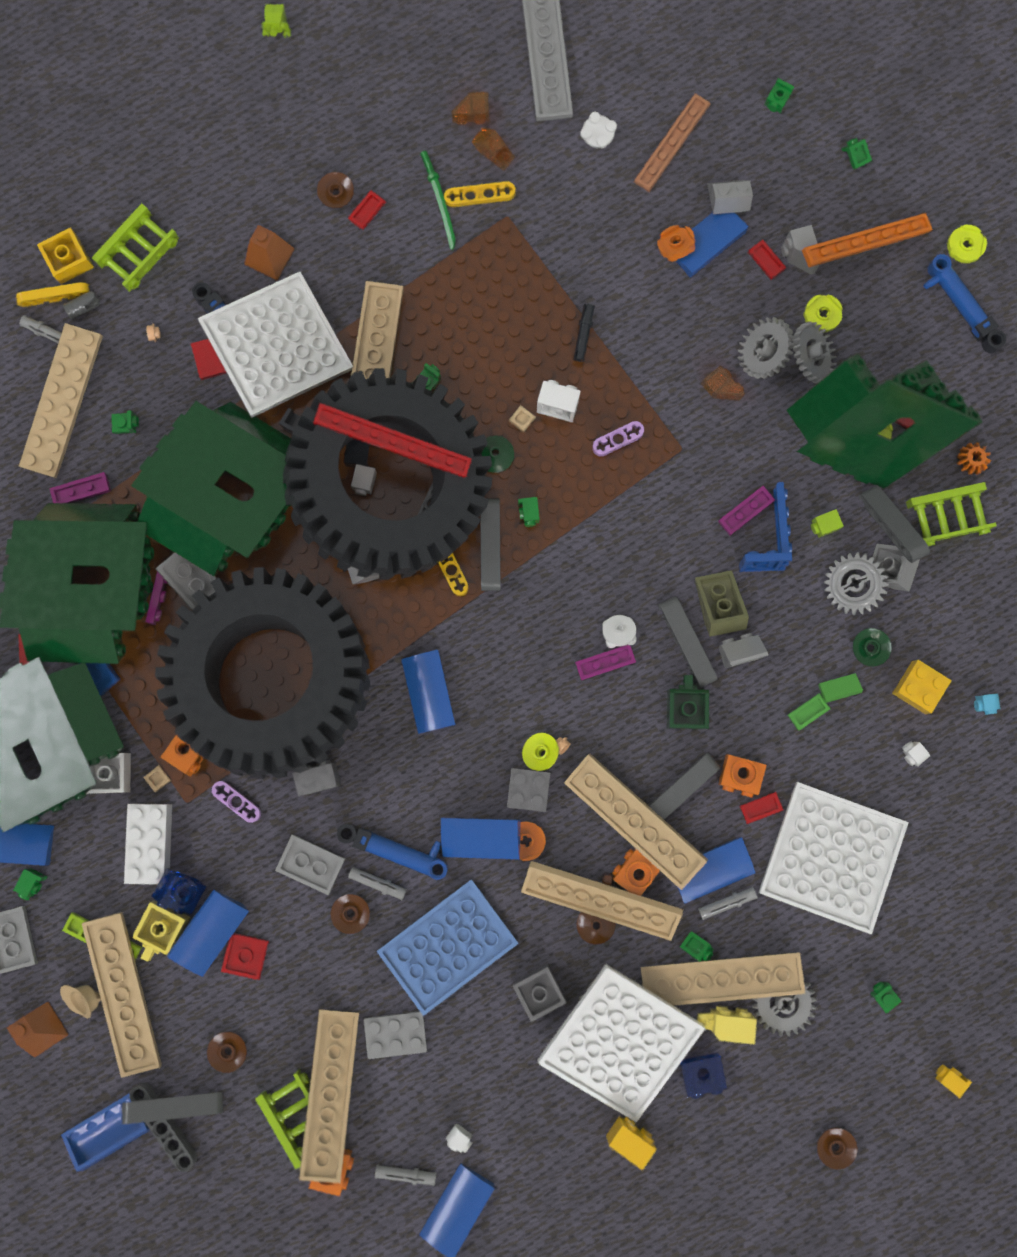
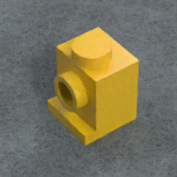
M941 1065L936 1072L937 1076L935 1079L959 1098L972 1083L954 1067L949 1069L945 1065Z

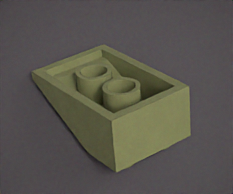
M732 570L696 577V588L709 637L746 630L749 616Z

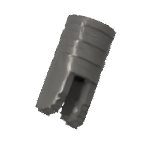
M91 291L63 304V307L69 318L73 320L99 306L100 300Z

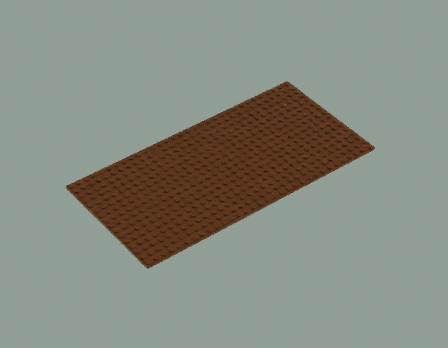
M504 217L404 287L390 374L391 378L397 369L407 370L406 381L412 383L423 371L425 363L430 366L433 364L440 370L441 381L432 392L441 384L448 389L444 398L447 403L451 405L459 398L465 404L460 414L465 420L474 415L478 421V425L473 432L474 436L485 435L486 438L489 436H502L512 444L514 460L511 466L500 473L487 472L485 474V477L492 478V487L484 498H500L501 579L682 450L680 444L593 328H590L585 361L578 362L573 360L580 327L578 322L581 320L582 314L509 217ZM360 318L336 334L352 365ZM352 370L255 417L291 438L292 434L283 430L279 424L287 409H292L295 414L301 417L307 406L311 407L315 396L322 390L327 394L333 382L341 378L347 384ZM543 380L547 382L548 380H554L559 385L565 387L572 385L581 391L573 423L537 413V401ZM242 400L236 403L237 406L247 411ZM520 405L535 416L534 421L524 433L509 422V419ZM634 421L640 422L643 425L644 433L639 440L602 457L594 454L593 443L596 439ZM632 427V431L630 433H626L627 440H629V435L632 433L638 435V431L640 429H635L634 427ZM616 434L613 436V441L620 444L624 441L622 435ZM609 438L607 439L608 443L605 445L598 443L597 450L601 449L604 451L605 446L610 444ZM370 444L367 464L368 467L375 468L377 474L372 494L366 493V496L356 494L351 487L355 468L345 466L346 445L342 448L338 461L340 480L347 495L360 509L372 516L385 520H405L418 515L433 483V475L429 465ZM493 450L492 454L496 456L499 454V451ZM141 470L92 504H137L138 512L141 513L147 496L131 486L141 473ZM226 470L215 484V486L240 501H248L254 495V490L250 485ZM537 497L540 521L536 523V526L525 527L524 519H520L519 508H522V506H518V499ZM292 505L288 507L285 513L287 517L277 531L274 530L269 535L271 540L266 547H262L258 551L253 550L248 558L234 550L227 560L229 564L226 570L215 576L229 585L234 583L232 572L241 570L249 578H254V568L264 567L271 576H275L276 568L287 570L293 579H296L299 573L307 576L314 586L318 583L327 589L332 598L336 597L343 605L360 633L366 647L364 651L370 664V669H366L368 675L485 592L481 591V521L468 535L464 543L453 552L469 587L468 592L463 596H457L452 592L439 563L423 573L419 570L407 578L401 579V575L396 574L389 580H379L378 578L365 583L353 584L348 569L344 571L336 567L339 560L331 555L325 560L318 554L320 546L315 541L308 545L303 539V526L301 524L295 526L291 518ZM146 535L150 539L151 547L154 548V558L149 562L151 581L154 588L157 575L156 568L175 552ZM446 558L445 562H442V565H444L448 561H453V559L451 558L450 560H448V558ZM449 565L446 568L448 575H454L457 572V568L454 565ZM74 566L71 584H104L109 579L110 573L108 568L103 566ZM461 575L455 579H450V582L453 580L456 582L457 587L454 589L462 592L465 584H460L458 578H461ZM165 584L164 591L167 593L165 602H161L160 610H162V616L160 621H157L156 625L148 624L146 622L147 613H145L141 620H137L135 631L122 630V641L126 646V654L122 657L119 664H110L120 680L108 691L158 764L171 779L172 784L183 800L189 803L231 772L218 767L204 758L200 763L201 767L198 772L190 777L160 758L176 736L174 730L177 728L166 720L163 711L167 710L168 707L158 700L156 690L164 688V685L155 678V667H165V662L157 653L159 645L171 646L172 641L164 633L168 624L179 628L183 623L176 614L178 609L183 605L192 611L169 584ZM152 593L147 598L148 606L150 605ZM279 629L262 630L238 642L227 655L219 678L221 698L228 712L231 714L237 709L248 708L257 712L262 720H267L291 709L304 695L311 679L313 660L308 642L297 634ZM189 746L183 747L182 754H186L189 751Z

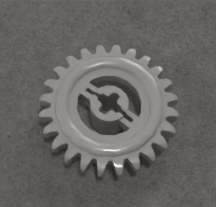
M766 317V323L760 319V326L753 323L754 331L747 329L750 336L742 335L746 342H739L744 347L742 350H737L743 354L738 359L744 361L739 365L743 367V371L748 373L749 376H754L757 379L760 377L765 379L767 376L772 377L774 372H780V367H785V362H789L788 356L793 354L791 349L795 346L792 343L795 337L792 336L793 330L789 328V324L784 323L781 319L778 320L773 317L771 320ZM764 358H771L767 361H762Z
M807 322L801 324L794 334V358L797 359L796 364L799 365V370L803 371L804 377H807L813 383H819L835 370L831 369V367L836 366L837 363H832L831 360L837 358V356H831L830 353L836 349H829V345L833 341L826 342V339L830 336H823L826 329L819 330L821 325H816V322ZM808 341L812 342L810 346H807ZM818 360H819L818 365L815 366V365H814L815 361H818Z
M859 552L856 553L854 558L851 553L848 554V559L841 556V562L834 561L836 567L829 566L832 573L825 574L830 578L824 581V584L829 585L824 591L831 592L827 599L834 598L831 605L839 603L837 608L839 611L845 607V614H848L850 609L853 615H856L857 610L863 615L864 608L871 612V605L878 607L876 600L884 601L880 594H887L883 587H888L889 584L883 582V580L888 579V576L881 575L886 569H878L881 562L873 564L875 557L867 560L868 555L866 553L862 558H860ZM861 570L866 573L862 577L856 574L851 575L847 579V584L842 586V579L849 571ZM857 580L858 582H861L859 583V588L853 586V581ZM870 581V588L863 596L856 598L845 594L848 591L853 593L863 592L866 588V582Z
M809 982L804 983L806 994L776 996L775 1005L771 1008V997L753 998L757 1003L753 1004L752 1008L758 1009L755 1011L754 1016H761L758 1019V1023L765 1022V1030L771 1026L770 1032L772 1034L778 1030L779 1036H782L783 1031H785L786 1035L790 1037L791 1030L798 1035L797 1027L805 1030L803 1023L811 1025L808 1017H815L810 1010L817 1009L816 1006L811 1004L817 1001V999L810 997L815 991L812 989L807 990L811 984ZM796 998L798 999L797 1009L792 1015L788 1017H779L776 1015L778 1012H782L784 1014L792 1013L795 1009L794 1000ZM783 1000L787 1001L788 1006L786 1008L783 1006Z

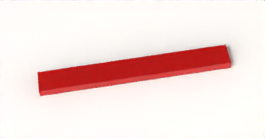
M321 403L313 424L323 426L466 478L472 460L469 457Z

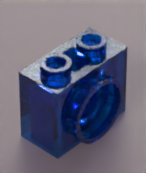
M166 868L151 897L157 901L156 905L163 909L169 907L178 914L185 912L192 915L207 886L197 878Z
M718 1052L683 1059L680 1062L685 1092L688 1097L697 1099L703 1097V1094L711 1093L716 1095L727 1089L721 1056ZM700 1069H707V1074L705 1076H698V1071Z

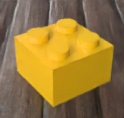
M71 227L37 244L53 277L60 284L94 268L81 241Z
M915 660L910 663L892 694L922 713L931 714L952 680L920 660Z
M619 1115L606 1135L608 1144L612 1149L643 1170L656 1151L654 1140L651 1138L652 1134L644 1128L638 1129L632 1119L628 1117L623 1118Z

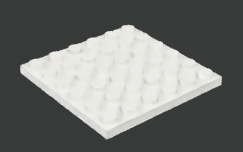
M301 272L295 273L198 318L201 327L251 418L343 375L353 368L352 363Z
M796 782L758 893L872 934L909 822Z
M606 964L537 1060L541 1066L637 1122L705 1030V1026Z

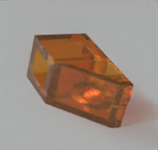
M488 92L469 93L452 110L453 123L464 125L467 122L483 124L489 121Z
M482 128L471 141L480 154L503 171L515 159V156L495 129Z
M721 365L704 378L701 383L714 399L740 401L745 395L742 385L738 382L736 383L731 378V373L726 368L723 369Z

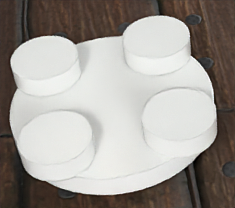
M592 112L589 119L583 125L581 137L592 147L605 148L613 140L617 124L613 120L600 116L597 112Z
M616 615L603 622V636L606 640V646L614 648L616 646L634 645L636 643V625L630 617Z

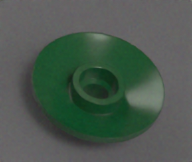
M502 436L487 437L488 444L481 454L482 456H491L492 466L488 472L500 473L507 470L514 460L512 444ZM498 450L499 454L495 456L492 454V451Z
M865 629L859 632L853 641L854 656L863 665L870 667L879 666L886 662L891 654L892 646L890 639L879 629ZM869 644L874 648L872 652L867 649Z

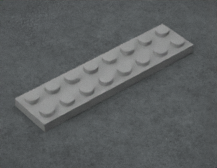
M522 0L536 121L573 118L559 0Z

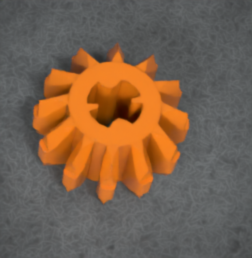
M968 443L966 447L963 446L960 449L961 453L957 455V458L960 459L957 465L963 464L964 466L961 471L968 469V475L973 473L978 475L981 473V470L985 471L987 464L991 462L990 459L986 458L990 456L989 452L985 453L984 451L986 446L980 448V443H975L974 445Z

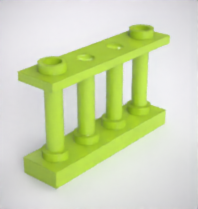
M142 203L92 257L100 268L103 269L104 266H109L125 280L122 285L129 292L140 285V280L169 248L172 249L176 246L179 239L173 229L167 234L150 220L151 213ZM142 225H146L162 239L156 247L138 234V229ZM129 239H134L149 252L143 261L125 247ZM117 252H121L137 266L131 274L127 273L113 261V257Z
M985 482L919 496L906 501L908 509L914 508V511H917L923 539L928 547L935 545V541L971 533L987 534L991 532L990 529L997 526L996 522L986 523L979 497L983 491L987 490ZM969 496L972 499L979 526L968 528L961 502L963 500L962 497ZM951 500V503H954L960 526L959 531H949L943 508L944 501ZM932 504L935 507L942 532L941 535L931 537L924 510L926 508L925 505Z
M300 1069L293 1074L294 1081L273 1094H267L265 1090L255 1098L295 1170L301 1166L303 1147H298L294 1140L297 1135L305 1131L306 1121L293 1129H287L284 1122L286 1118L308 1105L310 1090L308 1083H310L307 1074L305 1072L302 1073ZM300 1086L305 1098L282 1112L277 1111L274 1106L275 1101Z

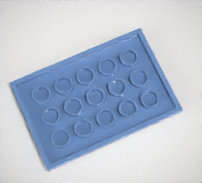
M471 879L378 949L377 953L424 1016L516 946L518 941Z

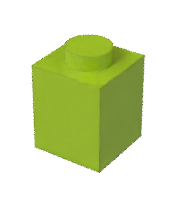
M837 509L811 520V529L815 535H818V538L844 527Z

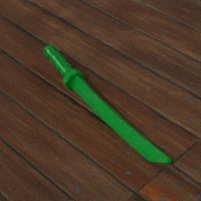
M423 151L420 155L428 172L427 179L432 184L444 222L449 247L453 250L456 239L444 195L438 181L440 176L435 172L427 151Z

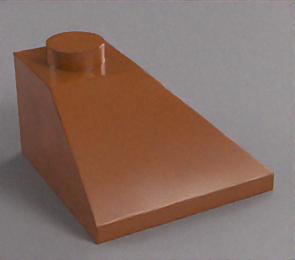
M258 225L249 241L244 264L278 281L294 248L276 233Z
M49 1001L7 1027L16 1044L34 1058L69 1035Z

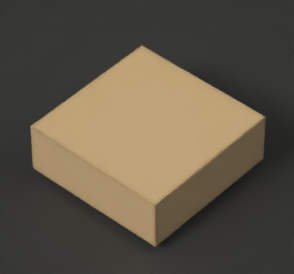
M520 405L509 419V422L524 433L534 421L535 416Z
M160 765L143 777L154 792H158L171 781Z

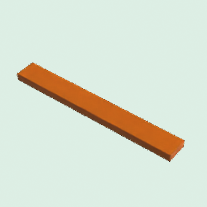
M926 213L808 246L802 250V253L810 268L931 232L933 229Z

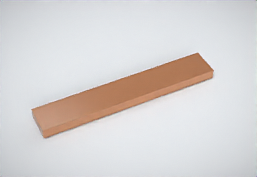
M696 93L693 95L638 174L634 183L648 192L651 191L710 106V102Z

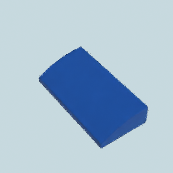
M712 212L692 229L695 236V250L687 256L677 259L676 262L691 278L744 235L748 229L747 224L735 213L713 214Z
M439 650L401 659L418 734L456 725Z
M441 818L442 856L520 859L521 820Z
M23 824L15 826L6 832H2L0 827V863L50 865L54 826Z
M742 837L701 853L708 861L682 890L679 887L677 889L685 904L755 874Z
M213 890L167 954V957L180 966L203 977L249 912L242 903Z
M129 1094L61 1134L76 1172L86 1170L150 1131L145 1122L122 1125V1103L131 1102Z
M460 1163L419 1235L446 1257H455L495 1189V1184Z

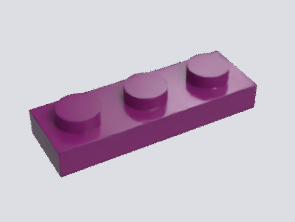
M105 472L49 488L53 503H74L111 492Z
M762 486L718 522L728 535L731 536L773 503L775 499Z
M158 571L146 617V622L156 625L157 621L161 619L162 610H160L161 602H165L167 592L164 589L165 584H168Z
M625 645L577 661L575 664L582 681L636 663L631 646Z

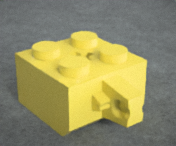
M158 900L150 902L133 935V938L142 942V946L145 947L141 959L149 962L154 953L159 954L162 952L167 955L184 932L191 917ZM160 924H162V925H163V928H164V931H162V932L160 931V930H161V927L159 926Z
M717 1005L716 1009L711 1008L710 1013L697 1014V1021L704 1024L705 1029L712 1030L719 1040L755 1044L757 1019L748 1012V1009L736 1008V1011L728 1010L726 1006Z

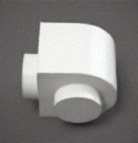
M910 741L902 747L906 755L904 758L911 766L915 765L918 767L930 757V754L920 742L914 741L912 743Z
M455 1124L446 1137L447 1145L453 1151L458 1150L460 1153L462 1151L466 1153L472 1144L470 1141L472 1134L459 1124Z

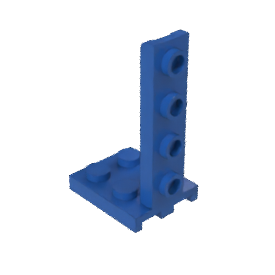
M778 482L773 490L778 551L773 550L761 554L758 551L748 552L739 564V572L786 570L785 567L789 565V561H792V544L789 543L788 536L791 534L790 525H787L789 507L785 504L788 493L787 488H784V482Z

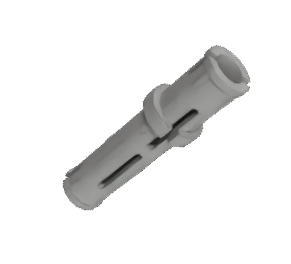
M26 315L22 316L19 323L21 327L33 331L37 336H44L59 343L62 334L60 331L46 326L42 321L38 322Z
M354 866L348 876L349 879L379 890L383 895H391L401 901L407 891L406 888L391 883V880H383Z
M752 886L739 893L733 892L731 896L698 908L702 919L705 920L736 906L738 908L742 907L741 904L758 899Z
M377 1164L375 1178L410 1182L412 1185H417L418 1183L435 1186L436 1172L419 1171V1168L411 1170Z

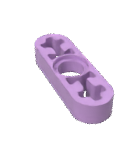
M634 421L596 439L593 443L594 454L602 457L639 440L644 433L643 425L640 422ZM632 427H634L635 429H640L638 431V435L632 433L629 435V440H627L626 433H630L632 431ZM620 434L623 436L624 441L617 444L613 441V436ZM609 438L610 444L605 446L604 451L601 449L597 450L598 443L605 445L608 443L607 439Z
M219 781L213 785L212 794L237 815L250 823L259 820L261 817L260 808L225 781ZM224 785V790L228 794L231 791H233V794H231L229 797L223 793L218 794L219 790L217 789V787H222ZM235 796H239L242 800V804L239 807L232 805V799ZM246 802L249 804L246 806L247 809L256 810V817L248 818L249 813L246 810H243L242 813L240 812Z

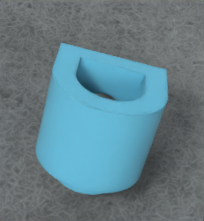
M998 693L975 696L974 708L977 712L985 711V715L995 714L997 709H1001Z

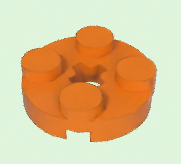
M674 225L665 229L660 234L661 238L657 242L660 254L671 262L683 258L695 250V236L692 229L687 226L680 228L679 225Z
M523 821L520 826V841L523 840L525 835L527 838H531L532 841L529 842L530 846L528 847L520 842V860L531 861L540 856L544 850L546 839L543 830L538 825Z

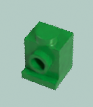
M778 78L765 102L768 109L772 112L781 113L793 92L794 86Z
M537 497L518 499V506H522V508H519L520 519H524L525 527L536 526V523L540 521Z
M32 868L24 869L13 891L19 893L18 897L29 900L31 896L36 895L42 887L40 882L46 880L48 876Z

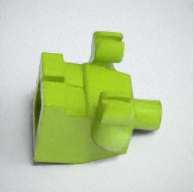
M265 4V21L262 23V35L275 37L277 33L283 32L284 37L286 35L290 37L291 29L286 22L284 5Z

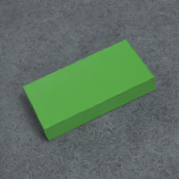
M856 673L819 683L818 686L825 703L856 695L863 691Z
M818 693L787 716L797 730L800 731L829 711L830 707L825 703L821 694Z

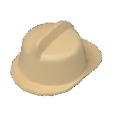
M64 985L60 989L61 997L69 1009L87 1019L90 1018L91 1012L98 1007V1002L101 1001L100 994L89 985L78 988Z

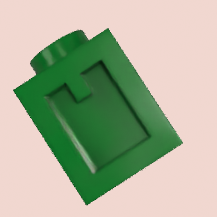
M851 139L846 142V146L841 148L843 152L847 151L853 169L872 161L865 139Z
M425 363L424 369L420 374L428 377L425 388L432 391L441 381L440 370L433 364L430 366Z
M127 410V413L112 414L113 434L136 433V427H139V418L132 410Z
M692 931L680 946L683 951L698 962L709 961L713 956L714 949Z
M886 981L874 985L872 988L874 991L870 993L886 1014L902 1002L893 991L892 986Z

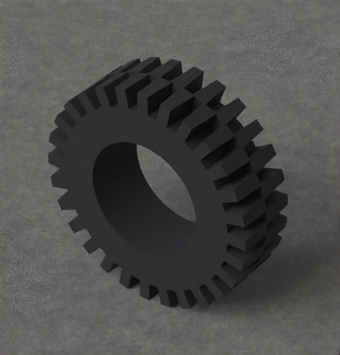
M375 368L368 379H365L363 372L359 371L351 375L347 384L340 378L332 383L327 394L322 390L315 396L311 407L307 406L301 414L284 460L286 465L283 472V484H287L284 497L286 505L292 504L291 518L294 525L301 524L304 528L303 539L308 545L315 541L320 546L318 554L325 560L330 555L339 560L337 568L344 571L350 567L359 569L357 576L365 578L369 577L372 573H378L379 580H389L396 574H400L402 579L411 577L419 570L423 573L431 569L438 562L444 561L464 543L468 535L478 526L481 521L478 517L487 508L489 499L484 498V496L492 487V478L485 477V474L491 468L492 461L491 456H482L481 454L488 444L485 435L475 437L473 434L478 425L475 416L472 415L464 420L460 414L465 404L459 398L451 405L447 403L444 398L448 389L443 385L439 384L433 392L426 389L428 377L419 374L413 383L407 382V370L397 369L391 378H386L385 368ZM319 404L330 406L469 457L472 460L467 476L463 478L430 466L434 487L432 499L426 511L405 520H385L372 516L360 509L350 499L344 490L339 476L338 461L340 451L355 438L313 424Z
M264 567L254 568V578H249L241 570L232 572L234 583L229 585L222 579L217 578L210 582L215 591L210 596H207L200 589L191 595L198 604L192 611L183 605L178 609L176 614L183 623L179 628L168 624L164 632L172 641L171 646L159 645L157 655L165 662V667H155V678L164 685V688L156 691L158 700L168 707L167 710L163 711L166 720L177 728L174 730V733L179 739L190 745L189 748L218 767L224 768L236 775L243 776V774H247L255 779H265V775L270 774L276 778L287 777V771L294 770L298 773L309 770L307 763L313 760L321 764L329 758L325 753L329 748L334 746L340 749L345 743L342 735L347 729L354 732L358 725L355 715L358 710L364 712L367 704L363 693L364 690L370 689V679L366 673V669H370V664L364 648H366L354 622L336 597L332 598L325 587L319 583L314 586L307 576L299 573L296 579H293L287 570L276 568L275 576H271ZM269 629L289 631L305 639L311 650L313 668L309 685L301 699L285 713L267 720L251 721L232 716L222 701L219 688L221 668L232 648L245 637Z

